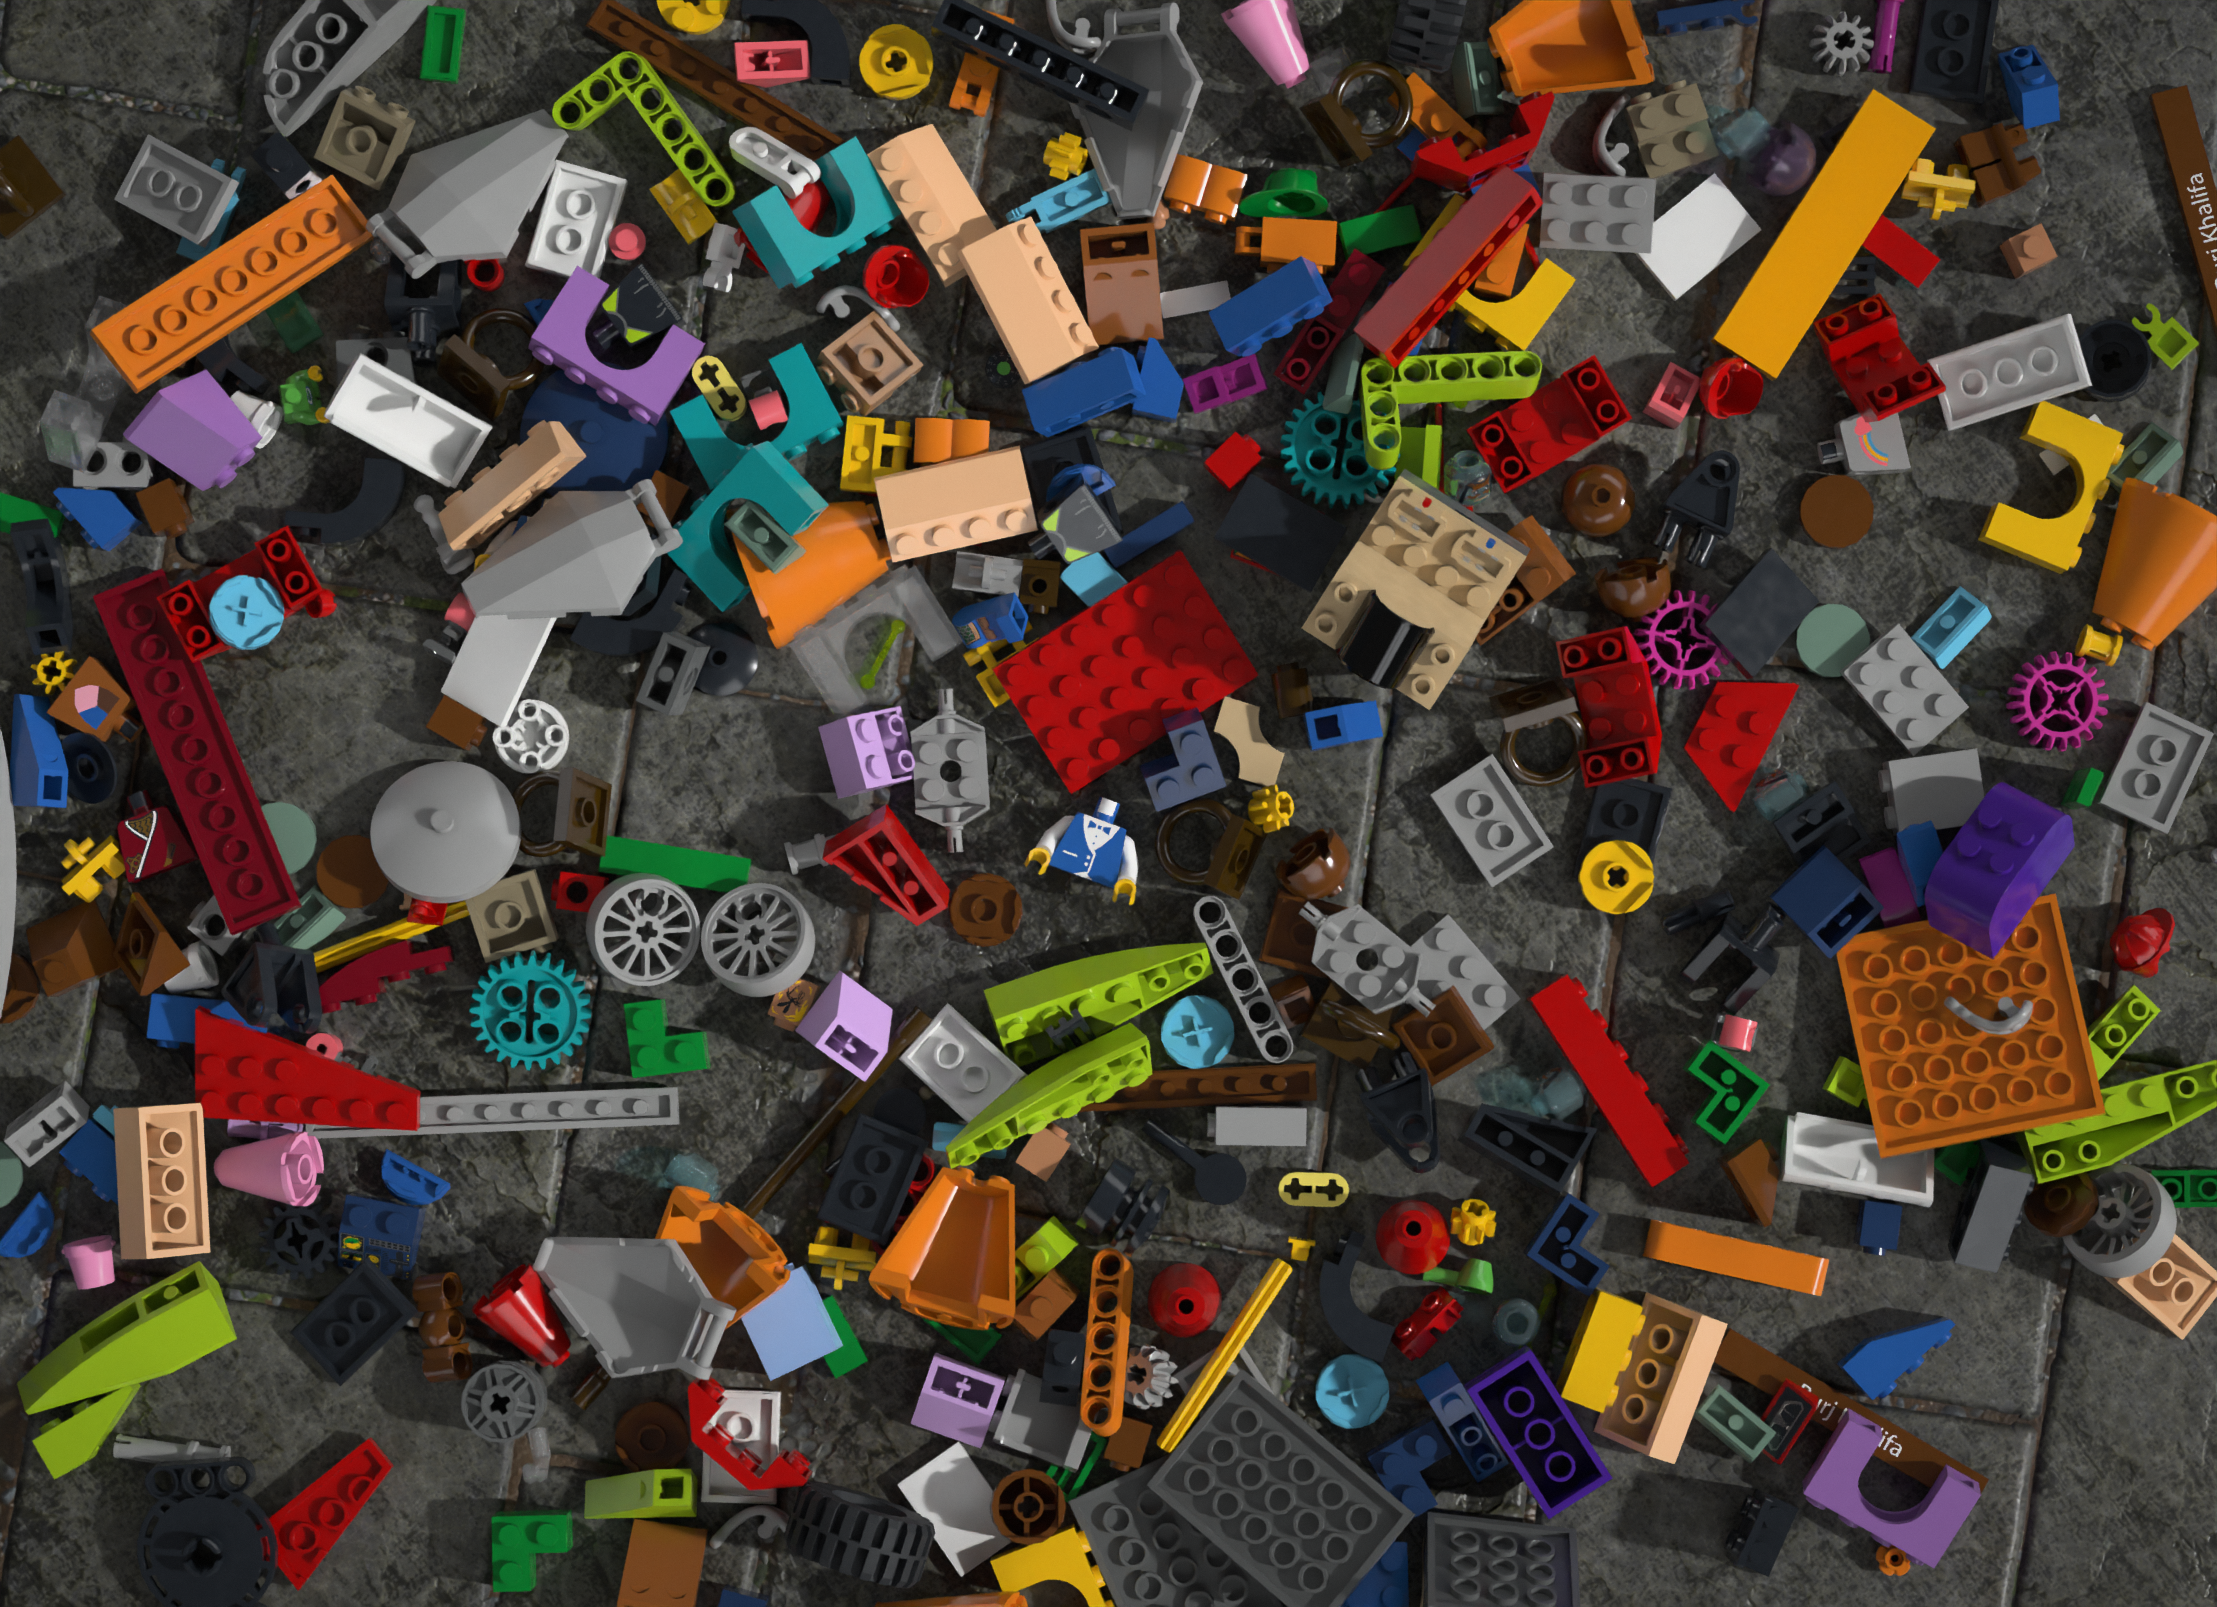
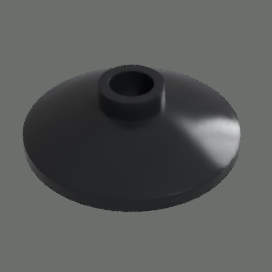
M716 622L700 628L693 634L692 639L710 646L695 683L697 688L711 695L727 696L741 691L751 682L758 666V653L754 641L747 632L731 623ZM718 651L725 652L727 656L726 662L722 665H716L713 661V656Z
M80 731L68 735L61 742L68 768L67 789L77 799L85 803L97 804L107 800L115 791L118 778L117 766L111 751L94 734Z

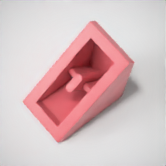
M808 40L740 42L733 44L736 79L739 82L767 88L811 77Z
M1670 362L1642 412L1675 430L1683 421L1697 393L1700 378Z

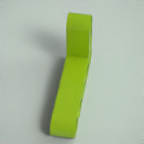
M630 51L616 55L554 103L552 109L554 121L562 128L580 131L628 97L696 193L706 204L715 207H725L734 201L737 189L733 179L643 56ZM635 59L639 65V72L635 78L626 79L623 74V66L627 61ZM605 81L609 86V95L605 100L597 101L593 93L594 87L597 83ZM656 89L661 96V101L657 108L649 110L644 103V98L650 90ZM576 103L580 109V116L576 122L568 123L564 117V111L568 105ZM672 120H679L682 125V134L679 138L671 140L666 134L667 124ZM694 150H700L704 155V163L697 170H692L688 165V156ZM716 180L723 181L726 186V193L720 200H714L709 194L710 185Z
M1531 351L1406 356L1396 369L1380 357L1369 359L1362 366L1358 390L1367 463L1377 470L1390 469L1397 463L1402 437L1398 404L1530 397L1538 389L1542 371L1541 359ZM1523 372L1529 374L1530 376L1525 377L1519 375L1518 373ZM1489 374L1493 376V378H1484L1481 375ZM1444 376H1452L1456 380H1448ZM1411 377H1412V378H1416V379H1418V380H1420V381H1418V382H1412V381L1407 380V378H1411ZM1377 379L1382 381L1383 383L1376 384L1371 382L1370 380ZM1373 412H1383L1386 416H1377ZM1385 444V445L1389 446L1390 448H1388V449H1381V448L1377 447L1376 445Z

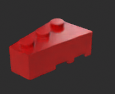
M887 804L825 842L822 857L824 861L830 865L835 864L851 876V880L860 886L863 884L880 896L879 900L916 926L948 908L950 889Z

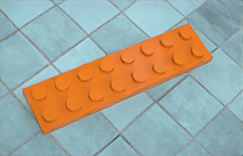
M330 175L91 329L90 335L135 394H137L375 237L366 229L368 220L335 177Z

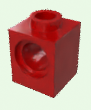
M1235 431L1204 462L1203 467L1230 492L1261 462L1262 457L1258 454L1261 448L1248 434L1241 437Z
M560 872V879L554 878L551 900L557 901L556 909L589 912L596 896L608 885L609 878ZM577 882L584 883L588 888V896L582 903H575L570 897V889Z

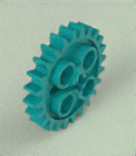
M1318 392L1315 405L1310 400L1305 399L1303 402L1305 413L1294 409L1292 417L1296 422L1286 421L1284 429L1290 434L1281 436L1280 443L1288 446V448L1281 450L1280 458L1291 461L1284 465L1283 471L1284 473H1296L1291 480V485L1303 483L1304 487L1301 493L1303 497L1311 491L1316 493L1315 504H1318L1323 497H1327L1329 508H1333L1336 499H1341L1344 508L1348 509L1350 498H1354L1361 506L1364 503V493H1367L1373 499L1377 497L1378 491L1375 485L1384 489L1387 488L1389 482L1384 475L1394 476L1396 468L1393 466L1387 470H1377L1367 463L1364 441L1356 439L1352 434L1353 429L1362 428L1359 398L1357 401L1353 400L1351 412L1344 414L1324 410L1322 407L1324 395ZM1373 412L1377 416H1386L1385 413L1378 415L1376 412ZM1346 418L1348 425L1344 441L1345 451L1341 461L1340 477L1335 480L1332 475L1337 452L1336 445L1340 433L1341 419ZM1320 422H1327L1333 426L1334 432L1328 435L1321 434L1316 430L1315 425ZM1385 444L1376 445L1377 447H1379V448H1381V449H1388V448H1390L1389 446H1387V445H1385ZM1314 457H1321L1328 462L1329 466L1324 470H1317L1311 466L1309 461ZM1350 463L1361 464L1365 469V473L1360 476H1354L1347 471L1346 466Z
M535 950L531 951L529 960H524L518 951L516 952L514 963H511L503 956L500 961L501 969L491 964L487 971L490 978L486 976L479 977L478 984L482 989H474L472 993V998L479 1002L471 1003L469 1012L478 1015L472 1018L471 1027H482L477 1032L476 1039L477 1041L489 1040L485 1048L487 1053L496 1048L499 1050L498 1062L509 1056L511 1057L512 1068L517 1065L519 1060H523L526 1070L530 1071L532 1061H538L540 1067L545 1069L547 1058H551L558 1065L561 1060V1051L571 1057L574 1050L571 1043L581 1046L583 1037L579 1032H588L589 1023L583 1019L591 1018L592 1009L583 1006L590 1003L591 997L590 994H579L585 988V981L573 982L577 970L574 968L565 973L563 971L565 960L561 959L554 966L550 964V953H547L543 960L539 961L537 960ZM529 980L535 981V1016L532 1041L526 1039L528 1019L526 1007L529 996ZM507 986H515L521 990L522 995L517 998H511L505 995L503 989ZM545 988H554L560 996L549 1000L544 998L540 992ZM512 1021L517 1023L521 1030L517 1033H509L503 1029L502 1024ZM550 1023L557 1027L558 1032L553 1035H547L541 1032L539 1027L542 1024Z

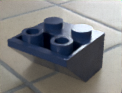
M1824 845L1769 896L1811 943L1829 959L1884 909L1882 904L1864 884Z

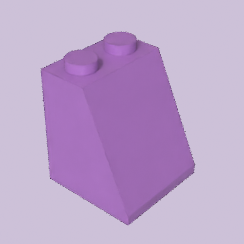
M207 369L159 390L123 433L128 441L202 491L215 485L222 488L229 484L237 476L235 469L247 463L255 455L253 448L262 439V436Z

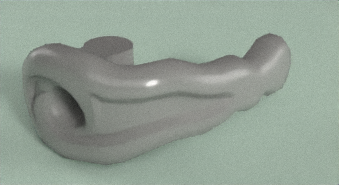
M1045 0L1047 18L1052 34L1063 48L1075 54H1090L1098 49L1101 45V40L1098 37H1088L1090 23L1086 18L1077 19L1074 35H1072L1061 26L1056 0Z
M1625 93L1605 113L1593 137L1592 152L1597 167L1607 176H1625L1626 174L1625 168L1620 166L1618 162L1629 153L1627 144L1618 143L1610 152L1607 151L1605 146V136L1608 128L1631 99Z
M843 285L829 290L821 297L816 307L817 312L824 313L829 304H831L838 317L846 318L850 314V308L844 303L842 296H854L869 304L894 332L900 329L899 322L887 308L874 302L865 290L855 286Z
M429 495L418 496L414 502V508L417 512L422 513L423 521L428 524L431 535L438 544L436 550L440 555L443 569L448 574H456L470 566L475 559L472 549L453 550L448 544L438 516L440 512L434 509V500Z
M1951 996L1944 1000V1005L1969 1025L1989 1034L1997 1035L2010 1034L2021 1029L2030 1019L2033 1010V1003L2029 1000H2024L2021 1008H2018L2010 998L2003 997L1998 1002L2000 1015L2007 1019L2003 1021H1990L1975 1015Z
M768 1504L746 1508L730 1518L711 1538L709 1544L713 1549H717L740 1524L757 1515L766 1516L764 1523L758 1527V1535L761 1538L766 1539L775 1536L779 1527L785 1533L790 1516L783 1510Z

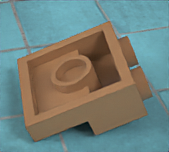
M875 310L823 349L815 361L818 365L816 370L820 379L827 385L834 383L843 393L841 400L844 406L852 413L859 411L863 417L887 400L894 390L918 373L923 367L920 360Z

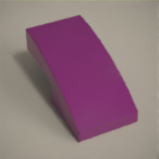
M1256 354L1243 357L1220 367L1215 366L1183 379L1195 414L1269 389Z
M1893 846L1858 859L1867 889L1884 907L1878 914L1882 929L1921 921L1911 889Z

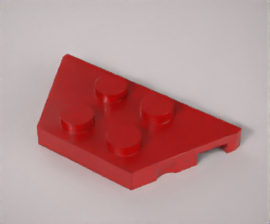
M1717 682L1682 749L1692 763H1695L1701 771V775L1709 786H1712L1728 811L1732 813L1736 811L1799 685L1795 683Z

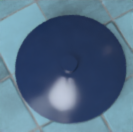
M601 362L613 369L628 370L613 363ZM563 369L549 376L534 391L522 417L520 429L521 444L530 438L527 432L543 420L546 423L549 421H560L587 456L546 490L553 497L559 491H627L640 481L645 479L651 480L656 470L661 471L669 447V425L665 412L656 426L650 422L647 424L641 423L629 414V410L617 402L611 404L600 398L596 393V389L586 383L580 385L570 380L565 375Z

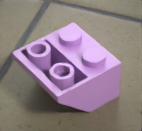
M900 706L845 717L818 727L838 799L914 779L915 759L912 754V746Z
M839 970L795 1031L865 1082L887 1053L892 1008Z
M935 1353L911 1424L981 1449L1006 1377Z

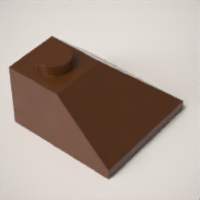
M95 899L90 903L84 902L26 929L32 964L47 997H59L121 968L113 957L116 944Z
M1755 1137L1717 1160L1754 1224L1765 1228L1772 1223L1779 1169L1775 1162L1780 1159L1769 1141L1763 1143L1761 1138Z

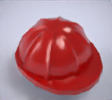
M900 245L881 246L870 255L865 263L863 286L874 302L885 308L911 307L919 303L928 290L930 281L928 270L911 249Z
M1740 357L1722 358L1703 371L1702 377L1699 380V397L1704 403L1708 414L1715 418L1726 419L1733 415L1749 414L1761 400L1764 388L1763 378L1759 372Z
M2154 908L2145 911L2141 915L2127 916L2116 925L2110 939V947L2114 954L2115 963L2123 971H2129L2143 978H2150L2158 973L2160 957L2170 950L2169 941L2175 927L2173 915L2164 908Z

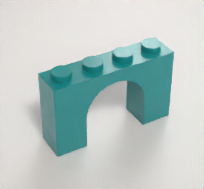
M856 136L813 161L821 170L822 176L820 178L833 198L836 207L837 222L831 237L817 236L805 229L794 215L777 185L732 211L778 289L790 283L797 288L814 278L811 270L819 266L820 270L824 271L840 261L838 253L845 250L847 255L860 249L867 244L864 240L865 236L870 233L873 238L880 236L893 228L889 221L902 214Z
M802 343L769 359L788 397L790 407L786 427L770 443L783 457L791 461L807 452L805 446L819 440L820 444H824L839 436L840 432L838 429L844 427V424ZM702 394L671 410L670 413L710 490L713 491L716 488L713 485L714 480L726 469L732 470L738 463L736 456L746 446L733 442L723 433L706 398Z
M769 441L755 446L750 443L744 447L736 456L738 461L736 466L732 470L726 469L714 480L713 485L716 488L710 495L704 494L691 506L690 510L693 514L686 521L682 519L672 527L678 530L683 542L678 548L667 552V554L722 612L737 606L751 591L742 562L731 550L724 533L725 514L736 498L749 499L761 505L791 537L806 531L829 506Z

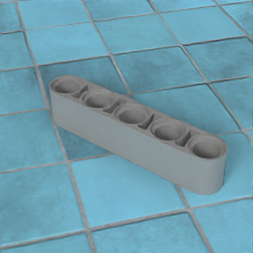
M1215 896L1203 897L1194 906L1193 916L1261 1055L1264 1059L1273 1063L1284 1062L1293 1052L1291 1036L1225 904ZM1207 902L1217 904L1221 912L1218 921L1212 924L1202 921L1199 915L1200 907ZM1221 936H1231L1237 943V950L1230 957H1223L1216 950V942ZM1238 969H1247L1253 975V984L1247 990H1239L1233 985L1232 977ZM1256 1002L1265 1003L1270 1010L1268 1020L1261 1024L1253 1022L1249 1016V1009ZM1274 1035L1283 1037L1287 1045L1284 1054L1278 1057L1270 1056L1265 1048L1267 1040Z

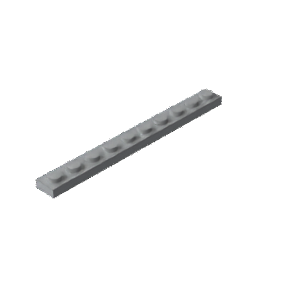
M678 1087L420 1097V1127L417 1131L305 1124L308 1136H315L317 1139L677 1125L679 1124Z

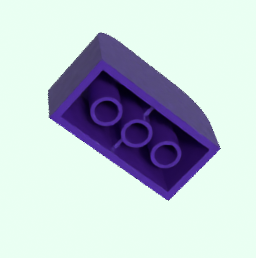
M2005 782L1996 784L1986 794L1944 851L1930 875L1925 890V904L1929 926L1994 959L2075 847L2072 818Z
M1525 1345L1463 1385L1487 1426L1548 1519L1613 1479L1528 1346Z

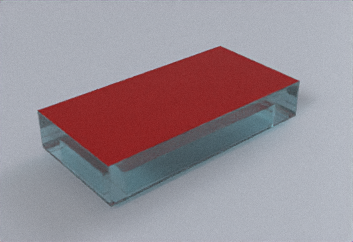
M1884 215L1879 217L1860 247L1872 257H1876L1878 262L1915 290L1920 287L1940 261V258Z

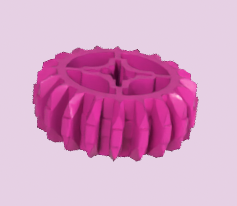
M1675 590L1672 594L1673 603H1670L1669 599H1667L1661 609L1659 608L1652 612V618L1642 616L1640 623L1647 626V628L1634 630V636L1644 638V642L1637 643L1640 650H1646L1647 655L1644 656L1646 661H1651L1654 665L1649 669L1650 677L1656 674L1658 670L1662 672L1658 684L1662 686L1666 684L1669 677H1672V688L1674 690L1680 689L1682 679H1685L1687 689L1693 690L1696 684L1695 677L1705 686L1709 684L1707 671L1714 677L1721 675L1720 669L1715 665L1716 662L1725 666L1730 662L1726 656L1721 654V650L1711 639L1700 635L1696 631L1695 618H1693L1694 613L1705 619L1717 604L1712 606L1710 610L1707 609L1708 595H1703L1699 603H1695L1696 594L1693 590L1688 591L1686 601L1682 600L1680 590ZM1683 610L1682 618L1679 619L1676 630H1656L1658 623L1667 613ZM1685 629L1687 638L1692 639L1696 643L1687 645L1686 650L1682 652L1681 642L1675 641L1672 637L1681 635L1682 630ZM1655 641L1671 648L1674 668L1664 662L1659 656ZM1692 650H1712L1709 658L1701 667L1685 670L1686 662Z
M2053 651L2048 653L2047 662L2042 655L2035 656V667L2028 662L2024 663L2021 667L2027 677L2021 674H2015L2012 677V680L2020 685V688H2008L2007 694L2017 697V701L2007 703L2006 708L2018 710L2019 715L2011 717L2010 722L2011 724L2023 722L2024 726L2017 732L2019 736H2024L2030 731L2033 733L2029 739L2030 745H2037L2041 738H2043V750H2051L2055 741L2057 750L2063 752L2067 749L2068 740L2069 744L2075 749L2081 746L2079 735L2086 741L2093 738V734L2088 726L2097 730L2103 726L2101 721L2095 718V715H2107L2108 710L2104 707H2099L2098 702L2108 700L2109 696L2105 693L2099 695L2096 688L2104 686L2105 681L2103 679L2095 682L2092 681L2091 677L2097 672L2095 667H2091L2085 672L2082 670L2086 659L2078 658L2072 665V653H2064L2061 661H2059L2057 652ZM2055 671L2067 674L2074 680L2064 687H2058L2052 681L2047 682L2042 675L2046 672ZM2033 685L2037 687L2035 691L2041 700L2040 706L2034 712V715L2030 708V693ZM2082 689L2085 698V708L2080 719L2074 700L2075 696ZM2068 692L2065 696H2063L2064 699L2060 702L2061 706L2063 707L2062 710L2061 707L2047 711L2052 706L2051 704L2054 702V697L2052 696V694L2054 696H2057ZM2051 716H2056L2063 722H2068L2072 729L2066 732H2056L2045 728L2041 723Z

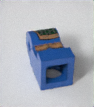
M1013 592L962 608L954 615L952 624L967 648L973 649L983 646L989 641L994 642L1007 639L1009 643L1023 640L1029 617L1016 593Z

